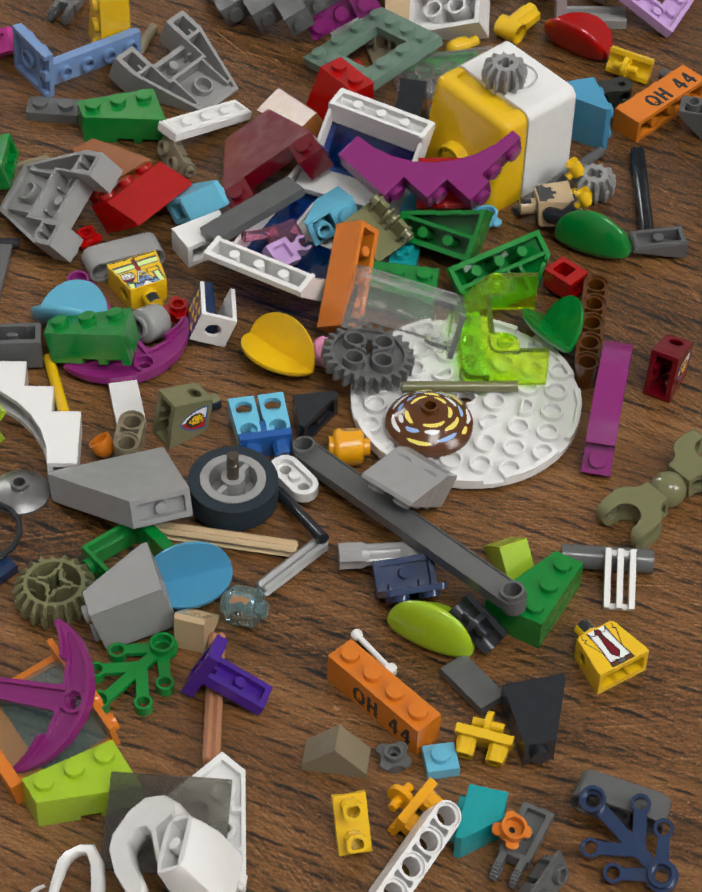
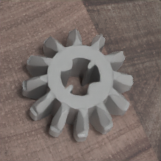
M504 51L500 55L493 53L492 57L485 59L481 73L482 82L485 83L486 89H493L494 94L498 92H503L505 95L507 92L516 94L517 90L523 89L528 74L527 64L524 63L522 57H516L515 53L510 55Z
M593 162L590 165L582 163L584 174L581 177L572 178V180H576L578 189L584 186L590 189L593 194L592 202L594 205L598 201L606 203L607 199L612 198L615 192L616 175L612 173L610 167L604 168L603 163L595 165Z

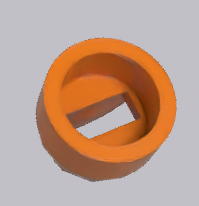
M108 432L97 435L89 443V447L96 456L107 458L114 452L113 439Z

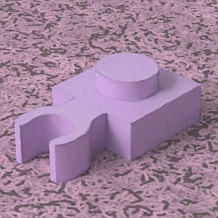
M298 235L291 243L285 236L266 245L262 253L265 256L294 266L301 260V256L308 253L312 245L303 247L299 244L305 237L304 235Z

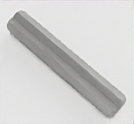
M313 538L256 582L257 591L264 597L269 596L328 550V541L320 544Z

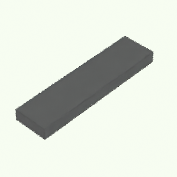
M287 176L201 226V235L211 243L217 235L229 241L305 196L304 188Z

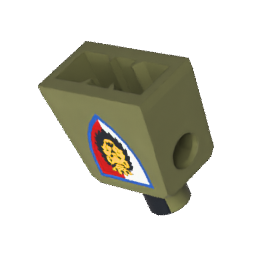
M197 383L160 389L158 391L153 433L168 449H172L200 435L209 427L211 412L222 407L219 395L216 393L208 394Z

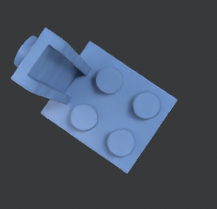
M22 23L12 26L14 67L44 97L55 96L54 85L113 63L115 57L131 46L139 53L141 52V31L138 28L127 29L53 57L48 47L42 44L35 37L34 33L29 31Z

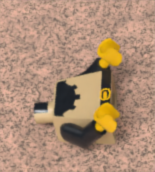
M572 157L566 162L565 166L568 172L566 174L562 173L554 183L534 186V198L519 199L520 215L535 214L539 226L556 227L560 218L566 213L589 207L592 203V192L587 186L578 189L576 180H571L584 174V167L578 158Z

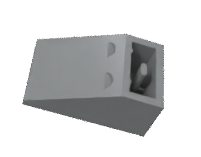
M398 446L361 475L362 478L369 481V488L380 494L389 493L394 497L393 502L405 509L410 507L415 509L420 507L425 509L441 507L458 477L419 452L405 446Z

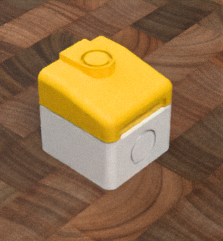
M505 41L438 78L428 120L435 122V129L425 158H464L496 144L511 131H514L521 137V153L514 161H508L494 180L491 181L489 179L491 193L489 199L483 204L492 205L500 211L519 200L520 197L522 198L533 192L534 186L546 184L567 169L565 164L569 160L576 101L575 90L569 83L511 42ZM503 51L509 55L515 53L516 57H522L528 69L524 88L518 89L516 94L507 92L506 95L503 92L494 94L493 89H486L485 83L482 82L481 73L487 57H492L493 53L500 55Z

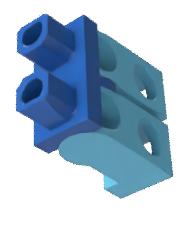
M283 392L257 395V407L254 395L228 399V421L233 429L236 446L250 448L265 456H274V458L292 453V430ZM274 401L278 403V408L267 409L264 405L267 402ZM246 405L250 407V412L238 413L236 408Z

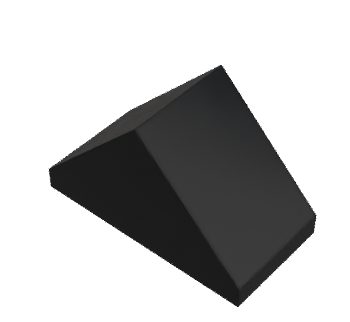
M335 391L293 395L292 416L297 437L310 436L313 438L338 412V393Z

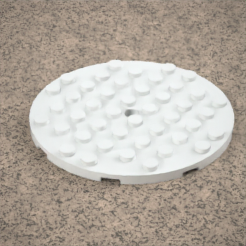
M450 316L449 320L436 322L425 319L393 331V336L402 335V342H409V348L414 350L413 356L415 361L412 375L408 376L407 381H518V392H446L459 400L461 398L472 400L466 402V406L473 418V432L467 444L450 455L429 458L458 476L452 488L484 489L520 482L548 468L571 445L580 423L582 408L581 391L574 379V372L567 361L557 350L538 336L530 337L519 332L518 326L476 316ZM369 353L368 355H366V360H365V371H366V372H369V367H370V366H369L370 353ZM402 382L399 388L391 385L390 391L381 387L379 393H376L373 388H369L368 392L364 393L363 387H358L354 391L351 384L350 407L356 428L363 431L364 438H370V449L382 459L397 448L386 432V413L395 400L408 393H402Z

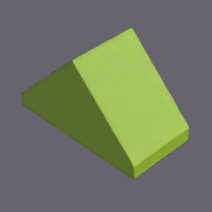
M509 537L484 545L483 550L493 566L513 580L534 566L527 538Z

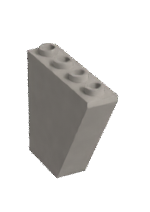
M164 447L47 472L53 502L132 529L193 516L190 489Z

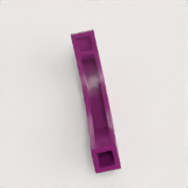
M609 340L604 342L589 418L581 473L610 477L634 344Z

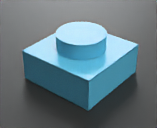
M454 742L421 746V756L427 780L430 777L432 779L460 776V765Z

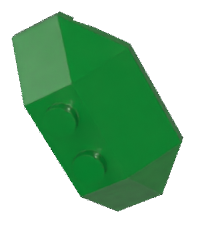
M538 229L447 268L446 271L458 295L485 311L491 312L535 293L551 253Z

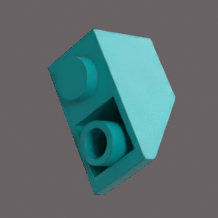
M469 784L467 795H460L458 807L461 811V822L449 839V842L454 843L453 857L461 858L500 838L492 833V826L495 822H501L504 819L509 792Z

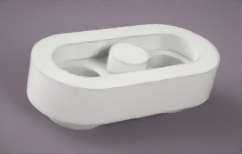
M280 455L272 460L278 473V485L295 501L306 503L317 497L318 480L298 459L290 455Z

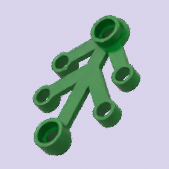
M167 632L155 633L148 643H113L108 647V658L112 663L93 662L94 671H100V673L95 674V683L104 681L106 676L122 675L105 691L96 690L104 703L102 709L106 714L110 712V704L135 681L137 696L134 699L135 713L139 716H148L153 712V699L149 696L148 670L155 663H157L159 677L155 681L156 693L163 697L174 693L175 682L170 672V660L175 658L178 653V643L171 634ZM115 652H122L119 655L113 654ZM127 656H143L139 661L125 662ZM162 684H168V685H170V686H168V687H162L161 685H162ZM143 703H144V704H148V705L145 706V707L139 706L140 704H143ZM90 712L89 716L95 719L92 713Z

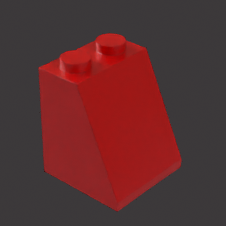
M339 57L320 67L306 106L314 110L324 121L328 111V103L341 88L373 99L374 82L342 57ZM337 127L335 136L343 143V136L349 134L350 131Z

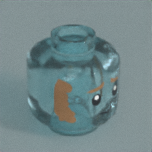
M234 585L224 592L220 611L229 624L253 628L260 623L261 619L267 617L269 602L265 600L264 593L259 588Z

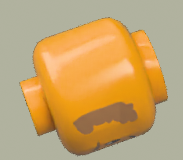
M337 428L333 431L332 436L327 438V451L349 466H359L363 463L364 456H370V438H364L363 431L359 428Z

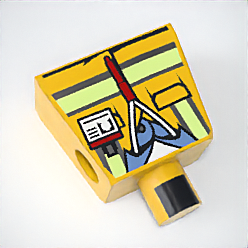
M156 250L107 264L108 286L128 308L131 307L132 310H136L149 304L163 306V301L167 298V280Z

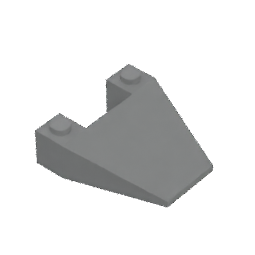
M183 10L166 21L159 41L171 51L168 55L153 65L131 46L115 57L108 75L125 93L153 88L159 103L188 112L221 104L239 89L201 26Z
M90 150L78 151L24 164L1 203L0 212L53 259L71 263L84 240L72 230L73 225L92 192L111 193L112 189L117 185L123 170L104 153Z

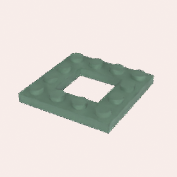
M381 7L373 9L367 16L359 21H355L350 27L334 35L323 45L314 48L303 59L307 67L319 72L321 66L342 57L374 82L375 91L442 46L443 41L440 35ZM377 35L398 44L393 51L378 58L375 63L367 68L346 57Z

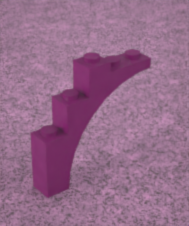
M340 0L313 16L315 24L307 29L313 40L316 41L357 17L359 19L365 17L373 9L381 8L378 0Z
M511 131L496 144L471 156L436 163L416 162L391 156L374 148L357 136L338 155L341 165L374 195L376 193L380 197L383 195L388 204L399 200L404 194L405 188H407L430 208L434 203H440L446 197L449 190L470 210H473L477 205L482 206L489 199L491 193L489 179L491 181L494 180L508 161H514L521 153L522 147L521 137L514 131Z

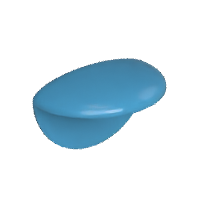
M198 541L184 542L173 545L154 557L164 579L172 607L176 610L198 608L213 602L228 589L232 581L233 569L228 555L221 548L211 543Z

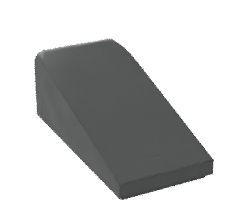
M682 226L629 231L634 253L674 258L687 257L688 242Z

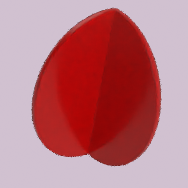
M571 12L557 18H550L544 24V31L548 38L573 54L598 61L607 59L610 54V47L613 43L611 31L607 24L595 15L585 12Z

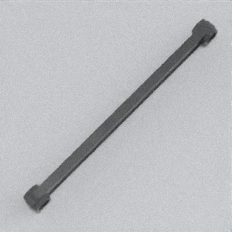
M300 436L293 441L291 448L292 456L298 459L318 480L498 606L504 614L518 616L525 611L527 592L521 582L514 581L411 508L405 509L394 503V497L389 493L380 494L369 488V481L362 478L361 473L317 444L312 437Z

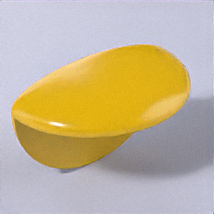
M270 312L262 315L255 321L250 332L241 339V348L244 354L252 362L268 371L291 377L308 376L314 372L315 349L311 337L303 325L288 314Z

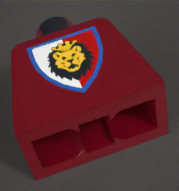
M666 334L655 345L651 352L643 394L670 403L686 376L693 348L692 342ZM664 373L669 374L667 380L662 378Z

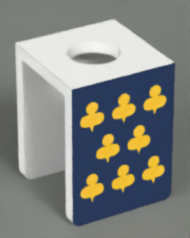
M199 281L188 303L189 339L225 347L237 324L235 289L230 288L217 315L206 312L205 285L203 281ZM209 325H218L219 332L210 334L205 331V328Z

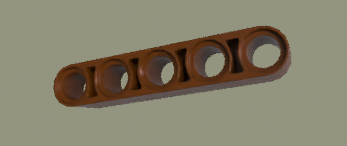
M598 274L587 276L583 286L582 305L584 308V323L576 343L573 368L574 379L578 388L581 389L595 387L602 353L609 281L606 277Z

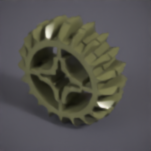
M52 554L50 559L45 560L40 556L38 563L29 561L28 568H21L19 576L15 577L14 590L12 591L15 608L18 613H21L23 621L30 620L33 627L41 624L44 631L49 626H54L56 629L54 621L57 618L70 626L73 621L81 624L83 619L81 606L86 605L82 592L95 582V576L93 572L89 571L87 564H80L77 558L69 561L66 554L61 559L56 558Z

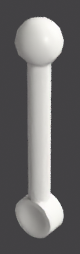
M354 629L351 632V638L354 641H359L378 662L396 675L397 666L394 663H388L363 637L360 629Z

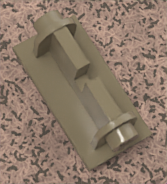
M163 134L162 139L157 145V153L162 162L184 177H193L196 174V166L187 157L188 154L182 146V142H174Z

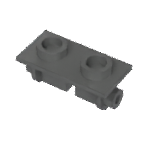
M558 850L554 856L547 854L545 857H540L528 876L529 881L535 884L524 882L518 892H559L570 875L561 850Z

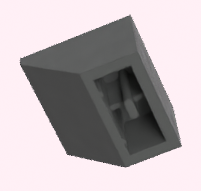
M43 323L0 324V361H27V368L43 367Z

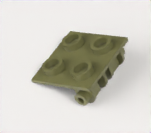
M376 193L370 198L368 204L342 221V223L363 220L380 230L374 260L381 262L413 239L414 233L411 231L412 227L408 226L402 218L400 219V214L396 216L393 214L396 209H389L390 205L384 199L385 197L383 195L380 197Z

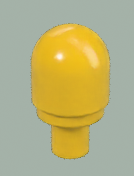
M477 35L470 38L459 36L447 43L446 51L472 50V47L480 44Z

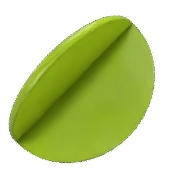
M408 600L396 604L388 614L387 622L395 632L425 649L456 658L459 656L470 657L475 649V643L471 640L469 633L449 613L452 608L447 605L432 601Z

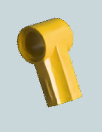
M529 2L521 6L510 16L502 14L494 25V34L517 45L524 38L526 30L540 20L541 13L535 4Z

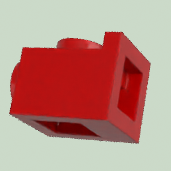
M562 256L545 268L543 286L560 297L573 295L578 298L583 294L584 280L588 276V272Z

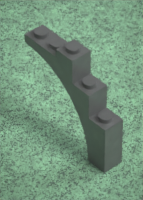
M213 0L229 28L251 15L261 32L283 19L293 36L315 24L313 16L340 1Z

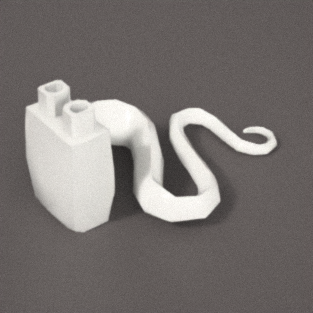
M161 795L144 798L126 814L112 835L109 848L115 875L124 892H149L140 872L137 857L138 852L149 838L153 841L155 858L158 865L157 873L170 892H239L246 887L248 876L241 870L243 856L219 831L192 817L180 803L168 796ZM80 844L63 853L57 861L48 892H59L68 867L75 859L81 856H88L91 865V892H106L105 864L94 844ZM37 886L33 888L30 892H38L46 886Z

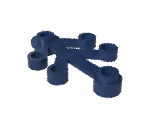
M595 785L585 787L579 795L582 810L590 815L596 814L621 843L602 842L589 837L581 842L580 850L582 856L588 860H594L599 856L636 858L644 868H622L617 863H609L603 869L604 880L610 885H617L621 881L646 882L647 886L654 892L672 891L679 880L676 866L669 861L670 838L674 834L673 823L666 818L658 819L653 827L654 835L657 838L655 859L645 848L647 814L651 809L650 798L643 793L632 797L633 833H631L606 806L605 792ZM590 797H597L600 802L596 807L588 806L587 800ZM639 799L647 802V807L643 810H639L634 806L635 802ZM661 824L668 825L670 827L669 833L666 835L660 834L657 831L658 826ZM589 843L595 844L597 847L596 852L593 854H587L584 851V847ZM612 868L617 869L620 872L619 877L610 879L607 876L608 870ZM663 871L667 873L668 879L665 882H658L655 879V875Z

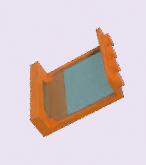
M52 638L46 641L51 656L13 677V679L61 684L64 679L66 662L60 658L59 647ZM96 690L88 720L74 742L53 761L40 768L19 774L16 773L13 766L26 753L38 733L46 734L54 713L0 701V779L17 805L24 802L22 778L111 739L116 746L120 744L116 732L120 729V725L111 711L107 714L103 711L104 703ZM81 699L77 701L76 708L80 705Z

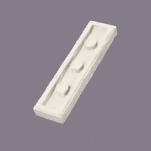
M234 99L159 122L157 130L172 141L177 142L250 120L252 111Z

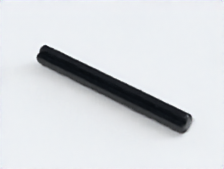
M634 146L631 148L630 160L638 230L654 229L645 149L641 146L638 148Z

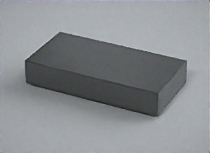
M459 656L440 668V676L480 716L500 704L502 689L468 656Z

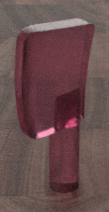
M291 219L280 224L266 226L264 229L244 231L241 233V239L244 243L267 239L268 244L286 236L291 243L298 235H303L296 220ZM305 237L299 243L301 246H304L306 243Z

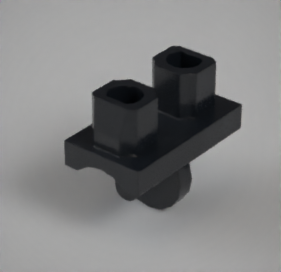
M468 592L449 611L465 627L471 640L485 655L493 650L509 634L504 626L472 592Z

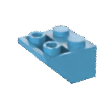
M594 77L566 81L573 87L576 93L571 139L594 148L602 147L606 150L608 138L611 137L610 118H613L614 112L612 104L608 103L605 98L603 88L599 87Z

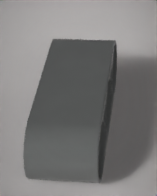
M594 770L582 772L570 799L574 809L583 814L598 818L596 814L590 815L585 813L579 802L580 792L585 787L590 785L598 786L605 792L606 806L628 829L633 830L631 799L634 795L643 793L651 801V809L647 814L646 835L655 836L653 830L655 822L661 818L667 819L672 808V802L665 794ZM590 797L587 800V804L590 807H596L600 802L597 797ZM639 799L635 802L634 806L639 810H643L647 807V802ZM661 824L660 826H658L657 831L660 834L662 833L665 824Z

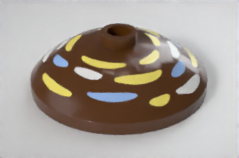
M419 390L405 394L391 404L386 413L385 428L390 440L397 447H410L425 457L434 458L455 453L467 444L473 432V418L468 407L458 398L442 391Z

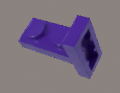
M217 634L190 670L181 692L192 698L201 685L204 684L259 716L266 705L273 687L222 658L221 656L229 640Z

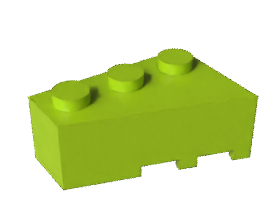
M112 739L22 778L24 803L38 826L81 820V816L101 813L102 817L112 815V811L133 808L143 800L142 785Z

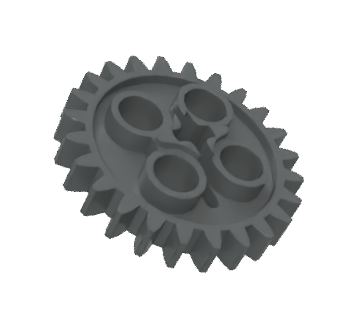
M357 323L356 328L346 324L345 331L341 328H336V333H329L328 339H324L321 352L322 366L326 367V374L333 373L332 380L342 379V386L350 383L353 385L352 390L354 391L358 387H363L364 393H367L369 388H373L376 393H379L381 387L390 391L391 385L399 388L402 381L408 380V376L412 375L414 366V350L409 348V342H402V335L393 336L394 330L392 329L384 332L382 325L374 329L371 323H368L367 328H363L360 323ZM367 343L371 344L369 372L365 371Z

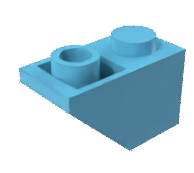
M211 180L192 184L169 202L166 207L177 225L212 213L227 206L230 202L218 180Z
M339 186L315 199L304 222L315 246L334 236L336 224L342 223V221L358 211L353 197Z

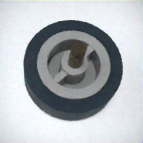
M240 446L217 448L200 456L189 470L188 487L190 489L193 514L210 527L230 531L250 529L266 521L276 509L278 503L277 470L265 455L256 450Z

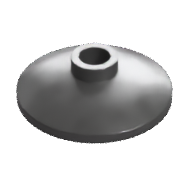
M13 470L0 476V502L12 507L19 516L33 514L41 510L49 501V483L41 474L31 470ZM0 508V512L10 515L9 512Z

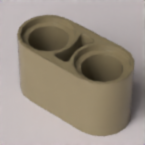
M129 410L120 415L113 439L114 457L144 451L146 429L145 417L141 412Z

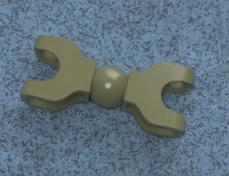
M692 429L675 442L674 459L668 464L667 471L655 475L650 483L646 481L638 487H619L611 492L599 504L597 518L607 526H611L621 520H630L636 523L631 531L630 545L634 548L647 549L658 541L662 532L661 523L668 515V508L680 505L685 496L689 498L695 493L702 492V457L699 456L702 453V434Z

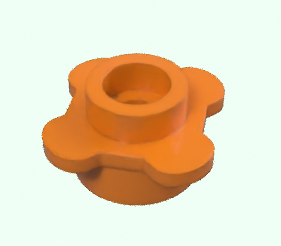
M515 811L506 812L504 819L501 822H495L492 826V833L495 836H499L505 842V847L509 850H516L519 847V842L523 839H528L532 834V830L526 820ZM509 828H513L514 833H511Z

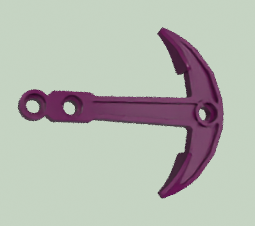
M81 270L73 271L68 274L67 281L75 279L89 281V275ZM104 295V297H105V299H106V302H107V308H108V309L112 308V307L108 304V299H107V297ZM182 316L175 326L165 332L164 341L152 348H147L139 339L131 366H124L122 360L108 363V365H99L98 360L92 359L84 364L65 363L64 370L83 380L101 384L137 380L140 383L152 379L176 363L186 348L189 339L188 317Z
M59 618L54 621L59 637V656L66 662L63 682L61 684L0 677V701L54 713L46 734L38 733L26 753L13 766L17 774L44 766L69 747L88 720L93 705L95 674L94 664L89 651L80 635ZM81 699L80 705L76 708L77 701Z

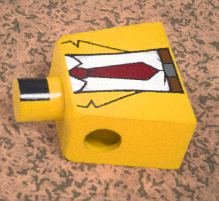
M584 619L576 625L574 632L578 635V638L576 639L574 657L597 695L646 670L649 650L616 622L609 621L596 628L588 619Z

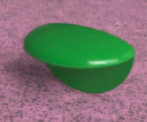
M575 210L568 212L560 218L555 227L554 236L558 241L588 255L606 259H623L629 256L632 249L629 235L612 220L594 211Z
M568 295L556 301L545 315L533 309L524 308L522 317L527 326L544 342L560 352L569 353L573 350L581 334L584 323V308L582 302L577 297Z

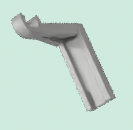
M555 0L554 18L571 12H585L602 19L609 29H626L625 6H567V0Z

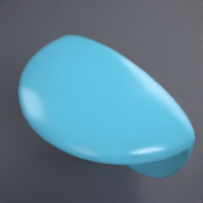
M75 279L61 283L52 289L42 304L32 307L30 313L35 320L47 326L48 320L57 315L75 316L85 311H93L94 313L107 311L108 308L102 291L96 285L86 280Z

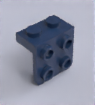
M424 554L371 562L376 598H385L386 603L410 600L409 594L415 593L416 599L440 596L439 589L447 588L446 582H437L435 563Z

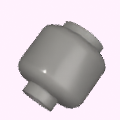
M149 304L133 311L140 336L139 339L142 343H152L163 339L165 332L171 329L170 315L159 304Z

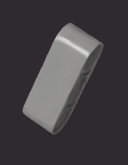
M146 232L88 247L83 251L81 260L90 278L95 282L107 281V264L152 250H156L162 264L165 260V253L153 233Z

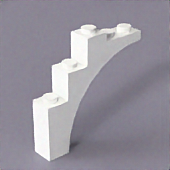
M0 361V404L6 410L7 415L20 422L34 436L43 450L47 462V471L80 465L82 444L81 411H55L54 386H28L27 361Z

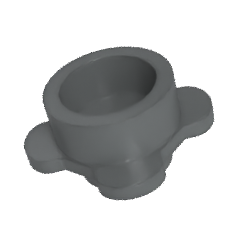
M403 741L388 745L384 743L379 744L376 747V753L380 756L379 767L383 771L392 774L409 768L412 760L407 756L408 745Z

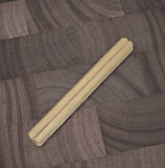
M174 522L154 524L172 541L207 542L220 548L290 557L298 551V541L293 539Z

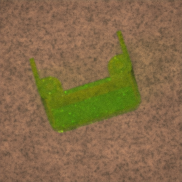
M538 272L489 274L454 302L452 322L458 375L461 381H518V385H546L549 348H520L519 340L515 335L507 332H495L492 310L535 309Z

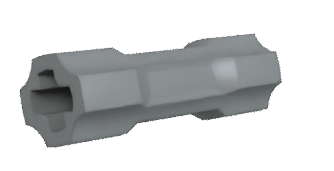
M405 540L371 544L364 542L337 543L339 570L361 569L371 565L372 561L423 554Z

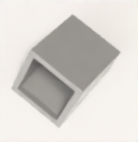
M147 542L140 544L82 592L86 605L81 606L86 623L90 624L96 642L102 640L107 651L108 647L113 643L128 644L174 627L175 613L164 579Z

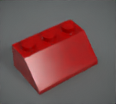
M147 161L134 169L136 171L135 174L132 176L127 175L120 179L117 183L118 187L114 190L112 189L111 193H101L98 196L100 200L92 205V208L108 234L138 227L192 185L190 180L161 161L153 164Z

